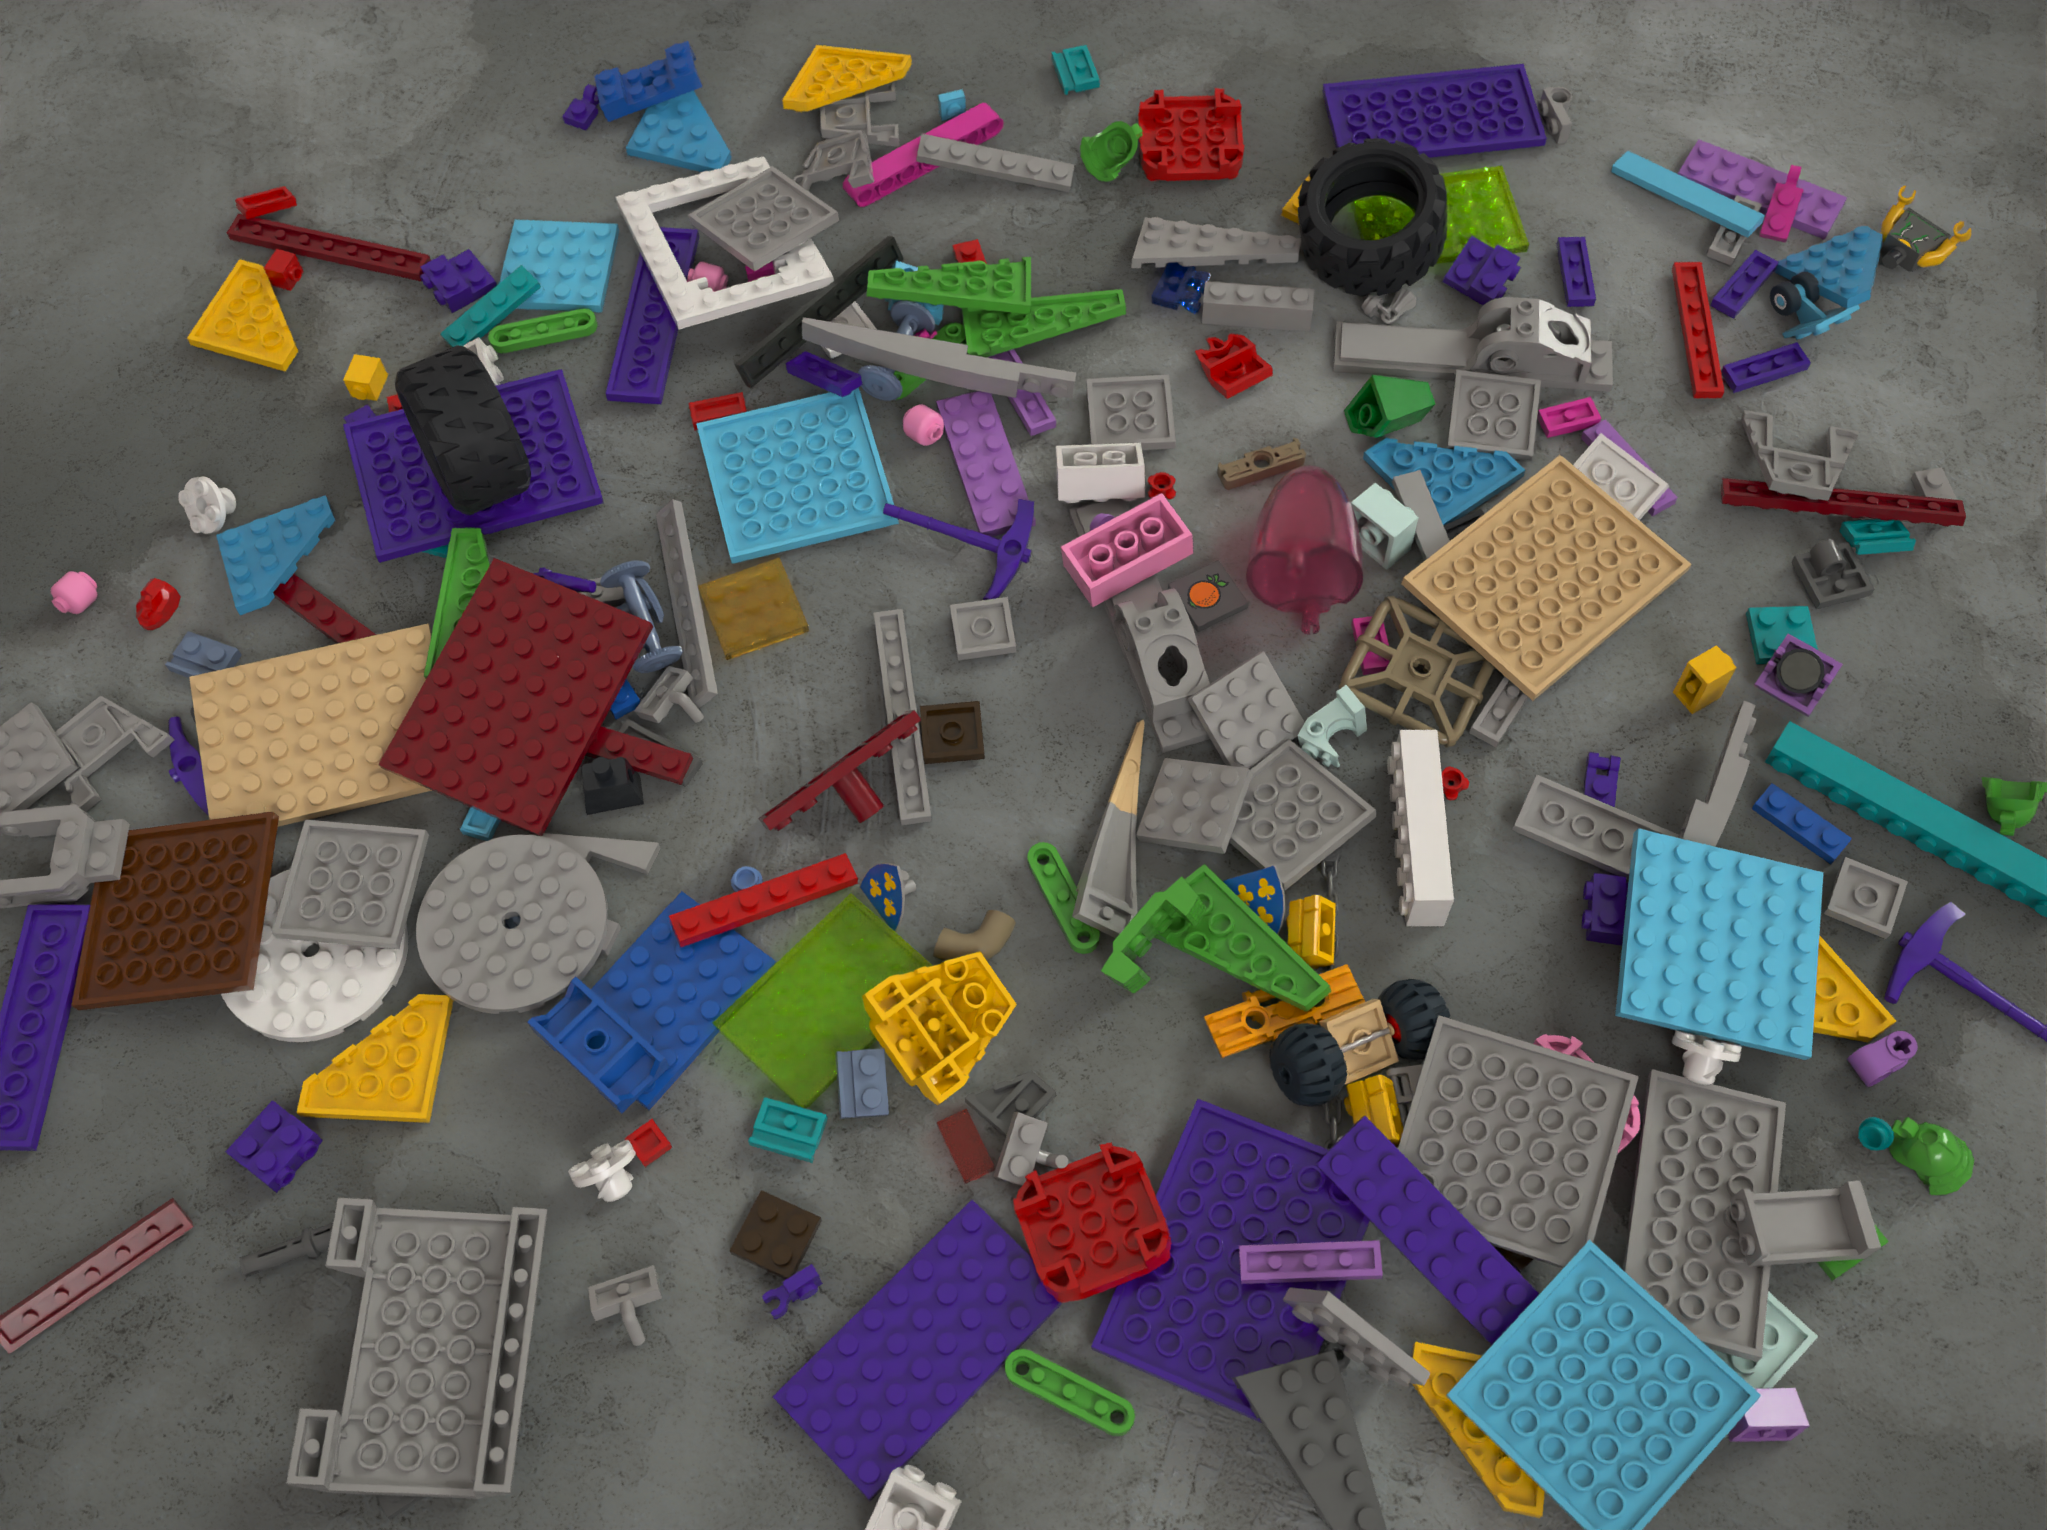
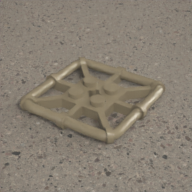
M1391 595L1384 598V601L1377 607L1364 634L1358 637L1356 641L1357 647L1342 674L1339 689L1347 685L1364 707L1389 719V723L1394 726L1399 724L1409 730H1436L1403 713L1410 697L1429 705L1440 730H1437L1439 744L1451 747L1462 736L1475 707L1481 704L1483 700L1482 693L1495 667L1476 650L1455 655L1437 646L1442 633L1468 646L1470 645L1439 617ZM1403 613L1435 628L1430 641L1411 633ZM1387 614L1391 615L1401 639L1396 649L1375 639ZM1371 651L1390 661L1384 672L1354 678L1367 652ZM1481 660L1484 661L1472 688L1451 678L1456 666ZM1423 665V671L1426 674L1416 672L1413 666ZM1385 683L1403 692V695L1396 709L1358 689ZM1444 689L1464 698L1465 701L1453 727L1440 701Z

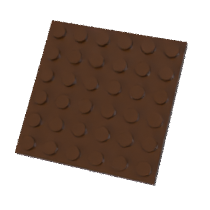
M272 811L129 830L120 880L94 883L71 1006L77 1010H88L254 990L279 816Z

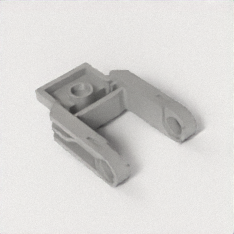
M77 804L1 812L0 836L5 834L9 836L28 835L29 837L56 835L50 862L51 873L47 876L0 880V908L77 901L89 890L88 885L90 883L120 880L130 824L124 819L96 821Z

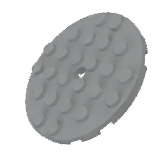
M510 835L482 842L457 856L438 874L428 888L422 900L416 923V941L419 956L425 970L439 989L452 1000L465 1007L491 1014L509 1011L521 1013L545 1006V1002L559 994H566L571 980L575 976L582 980L593 967L600 955L607 935V898L603 886L591 865L569 846L556 840L536 835ZM518 916L521 918L517 927L513 929L505 928V919L508 920L511 917Z

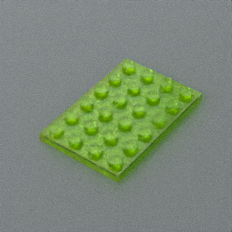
M1503 166L1440 173L1444 178L1447 190V239L1444 242L1443 252L1436 264L1455 262L1471 236L1494 249L1498 244L1513 254L1528 251L1529 242ZM1367 196L1350 203L1361 240H1378L1389 237L1402 230L1415 215L1412 209L1405 203L1388 196Z
M850 893L713 1022V1025L798 1107L807 1109L837 1080L835 1055L837 1051L867 1050L877 1040L869 1028L871 1018L865 1011L862 995L889 976L901 975L918 968L933 965Z

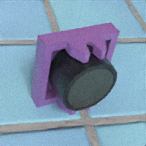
M1788 633L1754 686L1809 717L1843 664Z

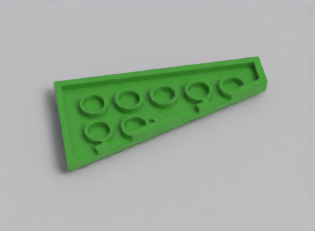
M1022 257V262L1010 263L1009 259H999L998 264L990 265L983 261L942 264L941 269L929 270L928 266H918L917 271L905 272L901 268L870 270L868 272L866 296L878 299L886 298L930 303L932 305L940 304L957 306L959 308H975L986 311L1030 315L1031 257Z
M1123 290L1031 298L1030 315L962 308L966 345H968L967 353L969 355L990 357L1125 315L1126 304Z
M452 528L425 666V679L428 677L490 566L481 528Z
M1205 864L1185 879L1207 908L1198 925L1193 927L1175 912L1171 917L1173 921L1167 930L1163 933L1158 932L1154 936V938L1305 1012H1308L1331 992L1330 985Z

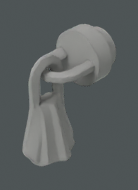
M1402 289L1396 292L1394 299L1387 308L1382 306L1383 299L1372 295L1367 297L1361 308L1369 318L1375 315L1385 324H1391L1404 312L1415 307L1417 298L1413 292ZM1390 311L1395 313V315L1392 318L1389 313Z

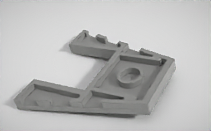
M1744 410L1741 418L1769 490H1774L1781 494L1789 493L1805 496L1813 500H1829L1859 431L1830 426L1826 435L1827 457L1773 447V415Z
M544 833L542 836L569 846L588 863L593 856L647 875L661 849L659 843L549 833ZM607 919L606 926L608 930L601 952L608 956L621 927L619 923Z

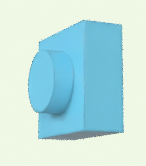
M962 89L938 95L939 115L942 121L953 119L966 112L965 95Z

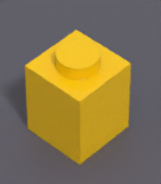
M354 354L343 381L351 397L359 400L377 401L388 374L380 358Z

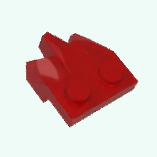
M1231 333L1225 342L1217 337L1207 338L1209 350L1199 349L1195 351L1208 381L1226 399L1273 376L1272 366L1257 355L1256 345L1244 335Z

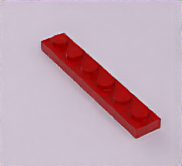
M1674 262L1672 274L1693 398H1722L1725 391L1702 262Z
M844 853L669 916V922L681 948L858 884V877L847 854Z

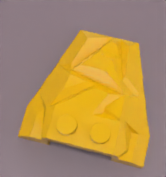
M980 951L950 959L934 966L918 968L909 973L889 976L862 995L865 1011L871 1018L869 1028L880 1045L884 1048L905 1081L910 1086L917 1085L922 1094L936 1105L942 1103L965 1085L969 1079L968 1074L976 1062L982 1059L986 1053L984 1051L991 1039L997 1036L1017 1005Z

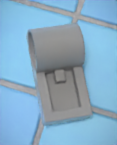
M1550 87L1543 89L1541 100L1537 106L1538 112L1541 117L1543 116L1547 124V130L1550 135H1553L1556 143H1567L1572 122L1567 115L1572 94L1563 87Z

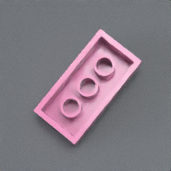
M1161 493L1061 546L1063 565L1093 608L1193 554L1192 533Z

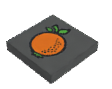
M1219 560L1168 584V589L1174 588L1179 593L1189 619L1197 632L1248 608L1249 602Z

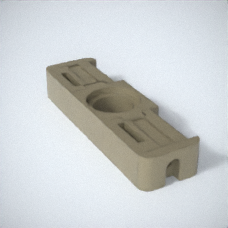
M1293 438L1291 443L1273 449L1270 446L1244 454L1242 459L1224 465L1219 462L1217 474L1224 488L1230 490L1303 466L1306 453L1304 449L1300 450L1301 443L1299 440ZM1262 459L1267 461L1269 466L1259 468L1255 466L1254 462Z

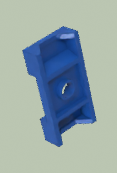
M689 41L677 43L665 49L666 59L656 60L650 65L639 69H632L623 75L618 67L604 70L600 74L595 75L599 104L607 121L610 122L703 87L694 63L696 57Z
M576 976L571 980L565 997L546 1015L532 1017L528 1021L533 1032L568 1061L621 1114L669 1068L666 1058ZM602 1035L606 1037L602 1047L598 1049L589 1048V1041L594 1036Z

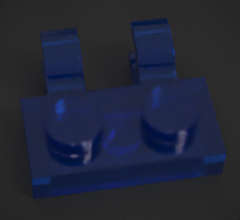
M1169 262L1151 296L1152 304L1177 310L1179 305H1182L1187 311L1198 313L1201 307V303H1199L1201 293L1204 294L1205 281H1209L1211 274L1204 271H1196V266H1182L1178 262ZM1189 285H1190V286H1192L1196 291H1188L1187 289H1188V287H1189Z

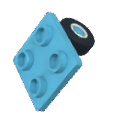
M1805 271L1793 276L1790 282L1784 281L1775 285L1770 291V302L1777 313L1782 316L1797 313L1800 324L1782 333L1784 338L1795 336L1796 340L1809 336L1812 333L1813 336L1822 334L1830 330V324L1835 323L1836 325L1851 319V313L1860 309L1859 304L1848 309L1840 307L1822 312L1813 304L1820 297L1819 282L1813 274Z

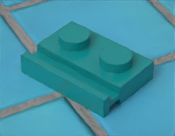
M1087 45L1063 49L1062 53L1058 54L1055 51L1051 52L1052 62L1064 95L1072 90L1080 92L1100 87V79Z
M1871 519L1842 522L1840 533L1845 540L1850 543L1852 548H1856L1855 553L1857 555L1913 551L1916 543L1914 538L1910 539V532L1900 520L1885 521Z
M764 1097L753 1127V1133L748 1142L753 1147L813 1163L816 1149H818L828 1117L827 1114Z

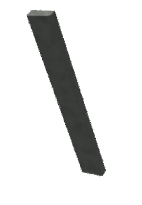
M887 236L737 361L734 365L745 385L750 388L754 387L807 342V340L802 338L803 317L831 322L867 291L868 272L870 270L892 269L895 261L902 262L904 258L895 238Z

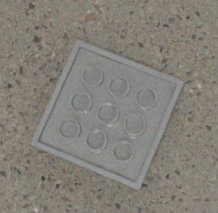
M773 166L688 215L690 224L753 271L762 268L839 221L836 210Z
M1289 739L1250 769L1252 778L1229 843L1259 869L1276 865L1283 890L1285 891L1376 818V809Z
M305 820L272 934L275 938L399 949L429 834L426 830Z

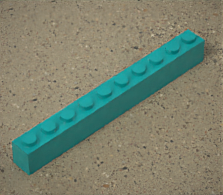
M1789 721L1765 763L1771 765L1776 771L1795 778L1805 787L1815 789L1828 796L1833 802L1850 808L1862 818L1872 820L1883 826L1891 834L1901 836L1916 844L1919 849L1938 856L1950 866L1969 873L1979 882L1989 884L2002 891L2010 899L2020 901L2035 909L2038 914L2047 917L2046 858Z

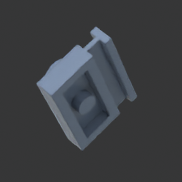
M188 631L172 655L174 657L171 662L167 661L165 665L169 671L189 678L190 676L234 667L242 654L237 648Z
M884 1048L846 1052L837 1051L835 1055L840 1119L889 1115Z

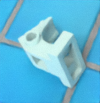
M1347 685L1336 691V699L1308 717L1298 734L1301 749L1314 759L1317 757L1323 759L1322 764L1326 767H1329L1330 764L1337 768L1340 766L1338 762L1339 756L1329 744V739L1335 732L1349 729L1358 737L1367 731L1365 707Z

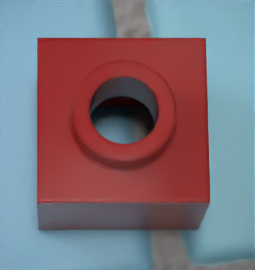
M279 249L275 250L264 267L272 286L289 291L301 279L304 272L294 253Z

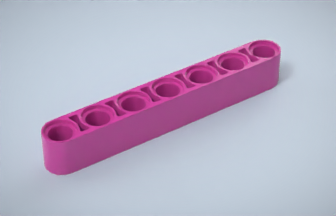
M981 103L925 134L980 145L996 136L1002 130L1004 122L987 103ZM921 136L871 162L874 183L852 188L848 181V175L843 182V189L859 207H866L939 166L916 162Z

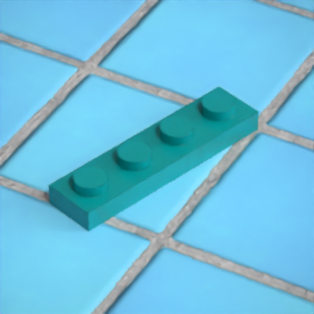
M521 265L442 331L440 335L451 347L463 346L477 338L481 339L539 290L541 285Z

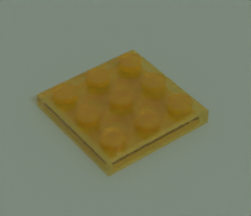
M780 557L698 585L699 592L726 660L809 632L807 621Z

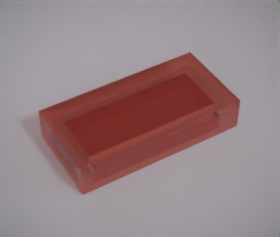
M967 1109L937 1122V1127L964 1184L995 1170V1166Z

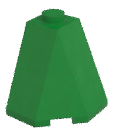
M1372 375L1344 409V413L1352 433L1378 438L1421 422L1434 407L1435 401L1428 382Z

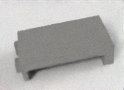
M1847 1181L1837 1189L1752 1194L1750 1188H1743L1730 1199V1214L1737 1223L1740 1234V1250L1746 1256L1748 1266L1866 1259L1881 1248L1861 1181Z

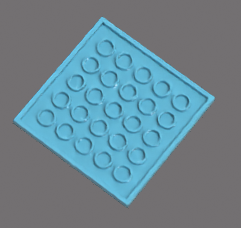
M859 387L844 397L829 392L696 424L732 564L899 524L897 518L883 514L885 504L894 505Z
M1637 829L1633 833L1615 1016L1807 1060L1811 1058L1823 872Z
M1590 1240L1446 1395L1455 1406L1584 1530H1642L1762 1396Z

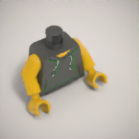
M1903 186L1898 192L1896 206L1892 205L1881 225L1883 245L1880 251L1884 255L1882 259L1883 264L1889 269H1894L1899 265L1911 272L1919 267L1939 265L1957 248L1956 244L1958 242L1969 240L1972 233L1971 228L1966 233L1959 234L1958 232L1964 227V221H1960L1955 224L1953 228L1954 235L1951 237L1949 233L1908 207L1906 210H1903L1905 205H1909L1914 201L1916 190H1914L1911 197L1904 198L1902 193L1905 191L1906 186Z

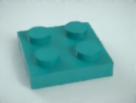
M1808 606L1748 608L1746 618L1756 664H1768L1788 633L1818 650Z

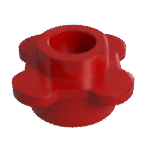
M1159 472L1150 476L1147 481L1150 485V490L1148 491L1149 498L1151 499L1162 493L1165 498L1173 499L1176 496V491L1173 489L1176 481L1175 478L1165 472Z
M1449 766L1441 772L1443 793L1446 799L1456 800L1458 793L1468 789L1469 780L1464 777L1460 770Z

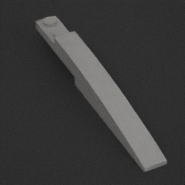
M804 317L802 320V338L804 340L913 376L1016 398L1018 389L1031 393L1050 394L1056 397H1073L1076 379L1075 372L967 354L968 345Z
M1743 701L1734 714L1705 801L1702 802L1697 799L1687 811L1678 838L1716 847L1750 764V760L1743 758L1748 746L1743 741L1745 735H1750L1755 726L1756 718L1752 717L1756 705Z

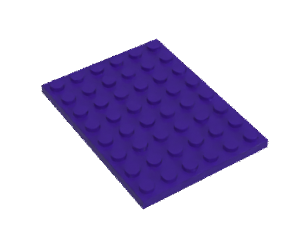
M562 369L496 385L527 455L531 469L529 488L525 492L472 515H465L454 509L446 498L415 438L403 409L343 424L379 563L445 546L450 542L452 528H481L483 535L604 503Z
M1197 1098L1156 1194L1170 1231V1259L1152 1272L1116 1287L1091 1345L1092 1350L1262 1423L1255 1416L1250 1408L1249 1401L1242 1390L1237 1388L1232 1378L1319 1354L1325 1340L1318 1334L1319 1328L1313 1323H1307L1297 1318L1292 1313L1294 1308L1283 1301V1298L1289 1288L1329 1291L1340 1300L1347 1280L1241 1284L1239 1246L1363 1241L1370 1220L1315 1165L1328 1149Z

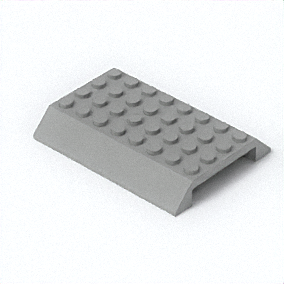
M338 1198L326 1267L365 1278L342 1415H340L337 1410L300 1408L287 1485L329 1493L480 1499L511 1494L547 1209L512 1207L511 1215L377 1208L372 1199Z

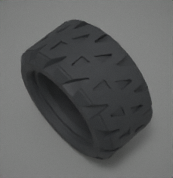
M1378 138L1364 139V143L1357 145L1352 142L1333 150V156L1329 159L1323 157L1310 170V181L1304 180L1298 196L1299 207L1297 211L1304 257L1312 271L1317 269L1319 278L1331 287L1337 289L1342 286L1345 287V293L1359 296H1367L1370 292H1377V296L1399 291L1405 283L1408 287L1427 274L1429 267H1433L1443 252L1444 242L1447 239V190L1444 178L1439 174L1437 165L1425 153L1419 154L1417 149L1409 144L1397 140L1393 144L1389 143L1386 139ZM1379 195L1395 198L1405 203L1415 213L1411 221L1402 230L1378 240H1358L1348 237L1331 224L1336 214L1343 207L1367 196Z
M458 345L397 371L395 388L404 413L438 484L454 509L465 515H472L521 494L529 488L531 469L521 439L493 380L474 352Z

